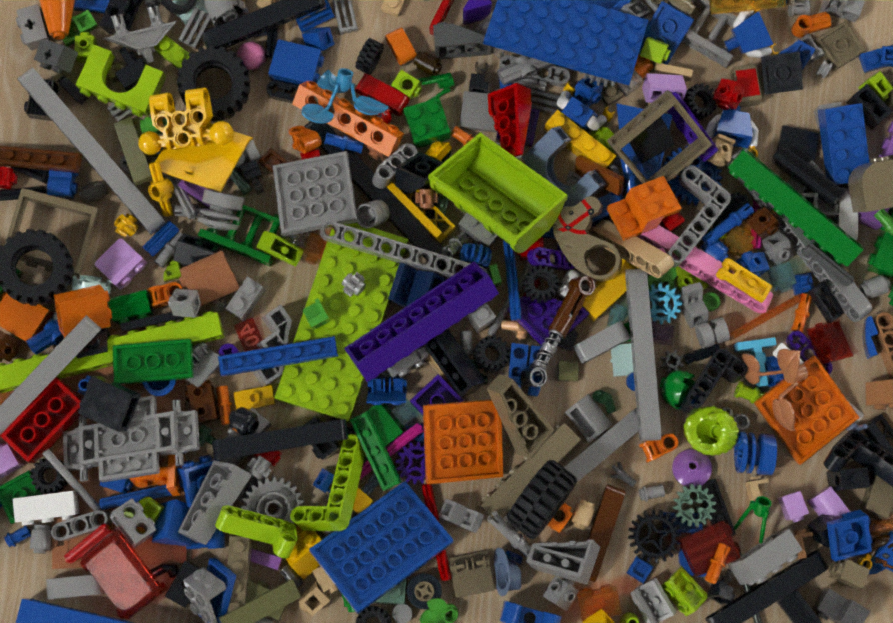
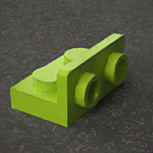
M682 566L666 582L661 584L668 598L685 616L697 611L708 598L707 593Z

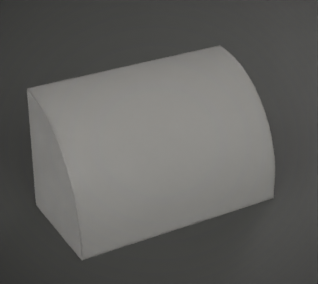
M589 394L565 411L588 442H591L612 425Z

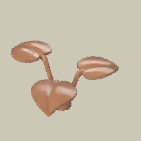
M779 350L777 361L781 370L760 372V365L757 359L750 354H742L741 359L748 368L744 376L749 383H759V376L784 374L785 381L792 384L779 395V399L773 400L772 407L774 416L780 425L787 430L795 431L793 407L787 399L783 398L789 391L798 386L799 381L808 378L807 368L800 364L801 351Z

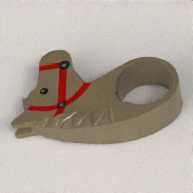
M589 196L575 206L563 207L552 226L553 232L563 254L577 270L594 280L609 281L619 274L622 268V256L611 243L588 234L593 224V218L599 216L603 210L601 202L596 197ZM607 247L615 253L616 263L614 268L606 275L592 274L587 261L590 256L589 253L597 248Z

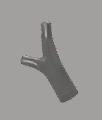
M621 462L617 463L618 467L613 465L612 468L617 474H611V478L622 479L631 487L636 484L637 481L625 472Z

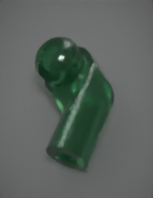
M603 390L593 392V400L604 404L607 414L616 412L611 394Z

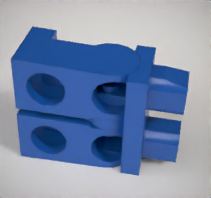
M511 343L508 377L512 378L520 389L521 385H523L520 380L521 372L529 367L533 360L537 359V353L540 352L541 346L531 345L529 364H527L529 345ZM528 387V396L538 397L540 387Z

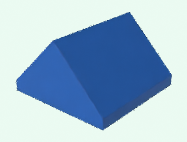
M176 499L161 503L164 509L156 520V531L152 537V543L191 547L193 540L178 533L190 509L187 507V503Z

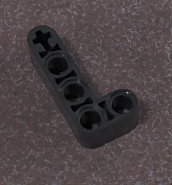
M725 349L717 350L708 360L681 402L682 411L687 415L695 414L704 404L720 377H723L728 382L737 383L747 373V365Z

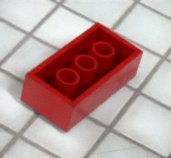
M55 377L0 436L27 462L35 464L43 456L42 453L50 449L63 435V432H66L78 417L81 416L78 411L82 398L63 380Z

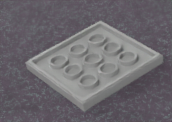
M347 151L273 165L282 236L319 230L329 221L343 225L358 222Z

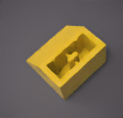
M297 526V542L291 556L286 558L291 568L304 580L313 570L320 566L309 552V549L323 540V538L317 531H304Z

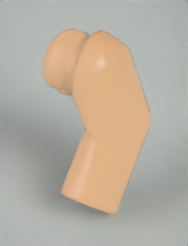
M502 320V329L516 331V337L520 340L527 338L528 332L517 321Z

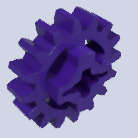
M411 442L409 444L410 448L407 449L403 446L404 453L398 452L401 459L395 461L400 464L396 470H402L400 477L406 476L407 483L412 479L414 485H416L417 480L424 484L425 449L424 446L420 447V442H417L416 446H413ZM420 450L424 453H422L421 455H416L412 451ZM407 456L409 464L404 468V459ZM413 459H422V461L420 462V468H418L417 466H415L414 468L412 467V465L414 464L412 461ZM413 471L420 472L421 476H412L410 473Z

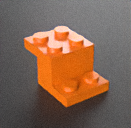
M661 176L630 188L625 199L608 205L606 209L623 241L657 228L663 218L680 212L682 208L665 177Z

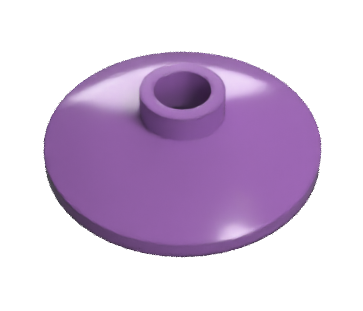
M688 449L680 452L675 457L672 471L675 479L680 484L689 487V484H693L694 488H696L698 484L702 486L709 480L712 465L706 455L695 449ZM695 464L696 469H690L689 465Z

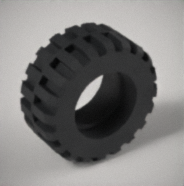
M209 45V49L200 47L197 53L193 51L189 53V58H184L181 63L182 68H179L177 73L178 91L184 105L186 106L185 92L186 90L197 89L196 81L199 75L208 69L218 68L230 75L232 86L230 91L222 98L210 99L213 113L211 121H214V119L222 121L225 120L224 117L229 116L231 118L235 116L234 113L236 111L240 112L243 109V104L247 103L248 94H250L249 74L243 60L237 57L235 52L232 50L228 52L222 46L217 49L214 45ZM199 112L198 117L203 119V114Z
M26 229L24 233L21 231L16 232V236L13 238L9 236L5 240L7 243L4 246H0V285L11 298L19 303L30 304L31 306H37V304L46 305L51 300L55 301L54 295L67 291L66 288L68 285H71V277L74 274L73 259L60 239L54 234H48L40 229L38 231ZM34 250L47 253L53 262L51 276L45 282L38 285L23 283L16 273V266L20 257Z
M548 460L530 480L507 515L508 522L528 538L535 539L548 525L574 489L578 481L576 476L555 460Z

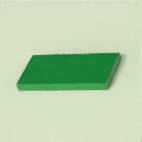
M191 339L112 345L114 382L120 385L194 378Z

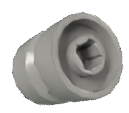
M253 140L249 141L236 164L237 169L241 168L240 166L246 164L247 161L261 158Z
M374 200L362 204L356 210L358 224L363 228H371L385 223L390 214L388 205L382 200Z
M723 317L712 319L710 323L703 322L695 325L696 336L703 349L713 346L715 342L720 344L730 340L729 330Z

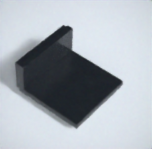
M108 328L101 329L76 355L77 359L108 352L107 338L111 336Z

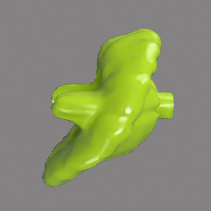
M716 406L700 408L695 414L688 416L683 425L686 440L693 449L703 455L714 456L727 453L737 443L739 433L737 422L734 421L733 416H730L728 412Z

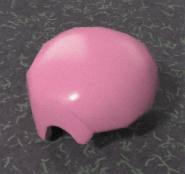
M246 42L239 47L237 57L243 60L247 70L259 69L261 64L266 62V51L263 46L255 42Z

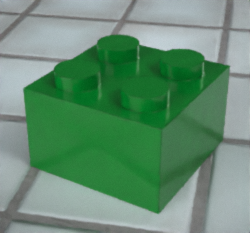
M440 98L403 108L409 133L416 149L432 145L437 141L441 142L450 139L451 132Z

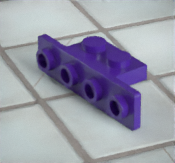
M673 92L672 94L712 143V146L699 156L703 162H706L719 149L677 92ZM672 106L667 111L668 114L672 115L676 127L684 134L689 144L693 143L698 137Z

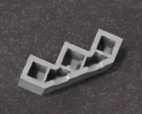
M279 305L262 317L272 334L257 344L259 349L288 344L292 320L282 305ZM284 366L252 372L263 387L282 375Z

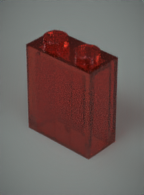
M724 520L677 539L681 542L679 545L694 577L708 572L711 565L710 559H713L719 543L731 548L724 563L725 565L741 558L739 554L741 549L738 543L733 541L731 534H733L732 529L728 523L725 524Z

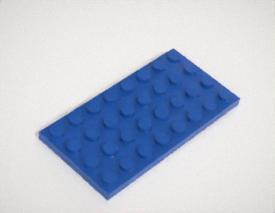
M497 0L483 44L629 86L648 19L581 0Z

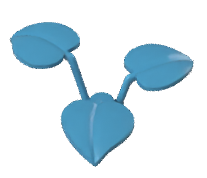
M341 68L338 70L337 77L330 70H327L318 79V87L333 92L327 107L324 108L318 104H307L302 107L301 113L306 119L315 123L323 124L330 122L334 115L328 110L336 93L347 92L350 88L352 99L356 102L354 108L363 114L376 115L386 111L389 106L367 96L356 98L355 84L352 83L353 72L349 69Z

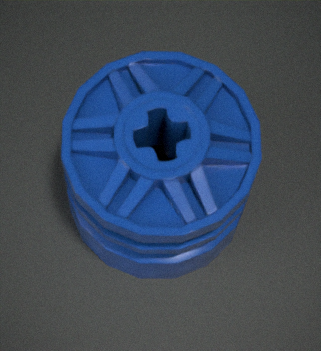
M739 432L737 443L734 446L736 472L744 473L746 471L747 474H751L755 466L758 475H773L777 460V441L775 435L761 433L756 441L754 433L750 432L747 435L746 432Z

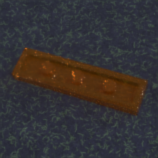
M798 296L792 297L730 332V341L801 302Z

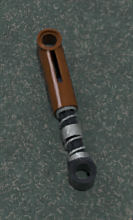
M582 276L570 280L569 291L548 328L549 337L543 342L540 352L537 353V359L533 360V363L521 372L520 380L524 386L541 387L546 383V365H549L548 361L550 358H553L557 350V344L561 343L560 339L566 338L587 296L594 292L595 282L591 277Z

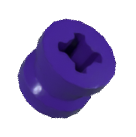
M230 343L222 345L219 349L220 356L240 353Z

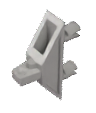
M154 6L153 9L149 7L147 10L152 25L148 28L129 32L126 29L123 14H119L118 19L114 15L111 18L116 33H114V36L102 39L131 50H136L138 55H142L144 64L154 62L152 52L155 51L154 46L160 42L177 21L164 23L161 19L159 6Z

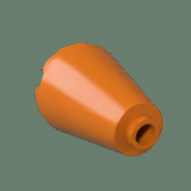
M39 0L49 35L56 40L65 39L69 35L75 0Z

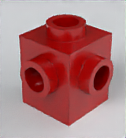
M721 78L718 87L714 91L713 99L718 104V107L723 110H736L742 101L745 89L738 81Z

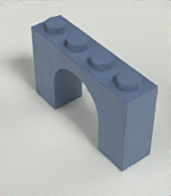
M561 126L551 128L522 158L529 168L568 195L563 207H572L586 197H594L607 183L596 170L587 172L573 186L563 184L556 177L554 172L555 157L572 141Z

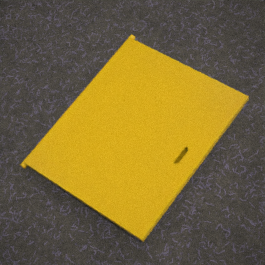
M182 114L180 121L184 124L185 117ZM209 123L206 129H210L213 124ZM234 131L232 140L226 145H218L211 140L207 141V144L203 146L168 150L166 147H163L155 162H159L161 171L164 174L221 193L253 137ZM184 134L183 139L186 143L188 142V136Z

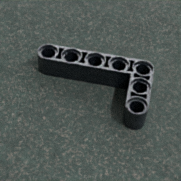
M849 430L832 447L823 462L829 471L839 472L853 459L893 487V454L857 430Z

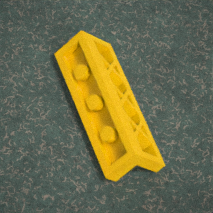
M393 182L387 186L393 195L439 243L456 229V226L435 205L433 208H420V206H416L413 203V198H415L413 192L404 194L399 188L395 187ZM425 210H434L435 219H428L425 216ZM438 223H447L450 227L442 233L438 229Z

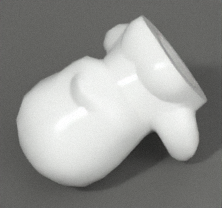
M569 270L562 279V285L557 290V295L562 299L565 298L569 291L570 280L575 277H582L578 271Z

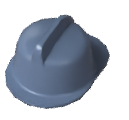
M497 548L494 553L496 586L498 594L505 596L508 591L521 589V570L515 562L508 560L502 548Z

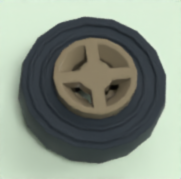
M427 573L417 574L408 583L407 597L416 608L429 609L427 601L433 598L441 599L442 587L438 579L433 575Z

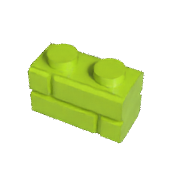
M268 231L263 232L256 247L295 267L304 252V249Z

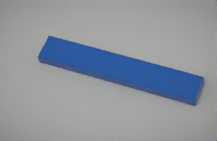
M335 336L218 356L220 375L223 377L338 357Z

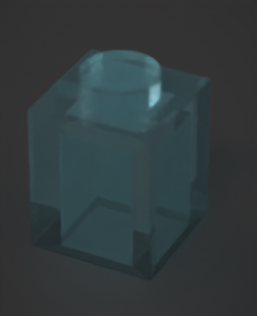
M790 261L772 266L767 271L774 292L779 290L781 293L788 292L797 283Z
M406 399V403H402L392 410V413L404 428L419 417V413L408 399Z

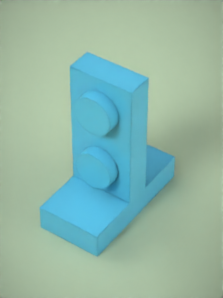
M774 337L737 342L733 345L734 353L750 351V355L754 356L759 362V371L768 372L765 370L764 364L766 363V354L762 352V349L773 348L777 344ZM759 376L760 380L759 383L755 384L756 387L764 388L768 386L770 376Z

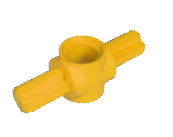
M159 162L150 163L149 169L153 181L150 182L151 185L148 187L149 195L153 200L159 201L164 217L173 215L170 198L174 192L173 183L169 179L163 178Z

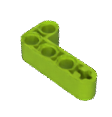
M229 505L222 506L215 523V527L222 532L272 544L273 552L278 557L285 559L291 556L297 542L296 526L293 523Z

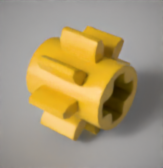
M128 213L126 216L121 214L114 222V226L117 227L115 232L123 237L134 235L138 229V225L135 223L138 219Z

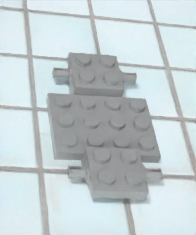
M153 395L139 399L127 431H115L100 423L87 425V417L79 416V427L72 431L63 432L64 466L68 471L80 470L81 482L89 481L88 470L99 466V481L102 483L159 474V455H175V466H183V454L200 450L198 412L196 410L181 411V400H173V411L157 414V401Z

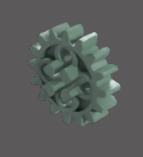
M689 484V489L682 486L683 492H676L679 496L678 499L673 498L677 505L672 506V509L678 510L675 516H681V523L687 520V526H691L692 522H694L695 527H699V522L706 525V518L712 520L711 515H709L710 512H716V510L712 509V505H715L716 502L711 501L714 495H707L709 489L704 488L701 490V485L699 484L696 488H694L693 484ZM691 492L696 494L694 502L702 503L704 500L707 502V506L704 508L700 506L695 507V511L699 514L696 519L692 517V514H694L693 508L687 507L685 510L681 508L683 503L693 504V500L690 498Z

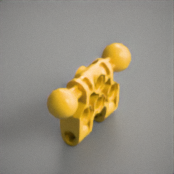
M207 88L186 90V110L176 111L171 93L151 95L149 97L152 125L163 132V136L153 131L144 132L138 139V146L145 154L154 155L162 147L174 150L203 146L207 144V141L211 140L218 145H226L232 140L234 130L225 121L215 122L210 129H206V126L213 118ZM199 112L203 114L202 121L198 119ZM182 114L185 117L184 124L180 121V116ZM164 117L167 119L166 126L162 122ZM184 134L188 136L187 143L183 139Z

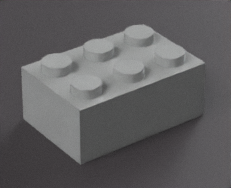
M790 529L772 534L763 540L762 544H757L727 565L740 585L748 584L750 586L768 578L767 574L775 573L782 569L783 566L781 564L792 562L798 558L797 553L803 549Z

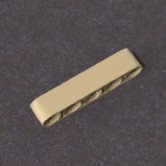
M605 219L601 220L588 232L589 235L611 243L618 249L622 259L656 278L662 277L674 266V261L670 255L636 236L623 241L615 224ZM603 247V248L607 249L608 251L614 253L612 249L607 248V247Z

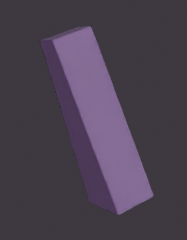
M252 548L251 562L280 570L284 558Z

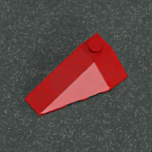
M514 83L488 94V112L495 122L494 128L499 133L501 147L514 157L523 155L532 108L531 89L519 83Z

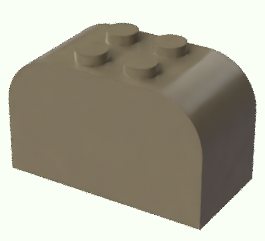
M893 155L870 159L871 163L859 165L851 172L848 186L853 213L870 212L893 207Z

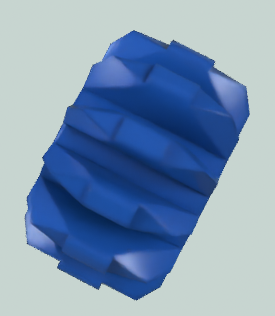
M463 244L459 260L467 263L475 262L478 266L488 268L492 258V251L482 244Z

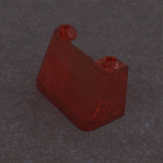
M115 528L81 556L82 561L80 564L85 571H90L116 606L117 615L122 620L124 618L130 620L164 594L168 588L164 582L155 581L158 578L156 574L153 575L135 549L125 540L126 538L120 530Z

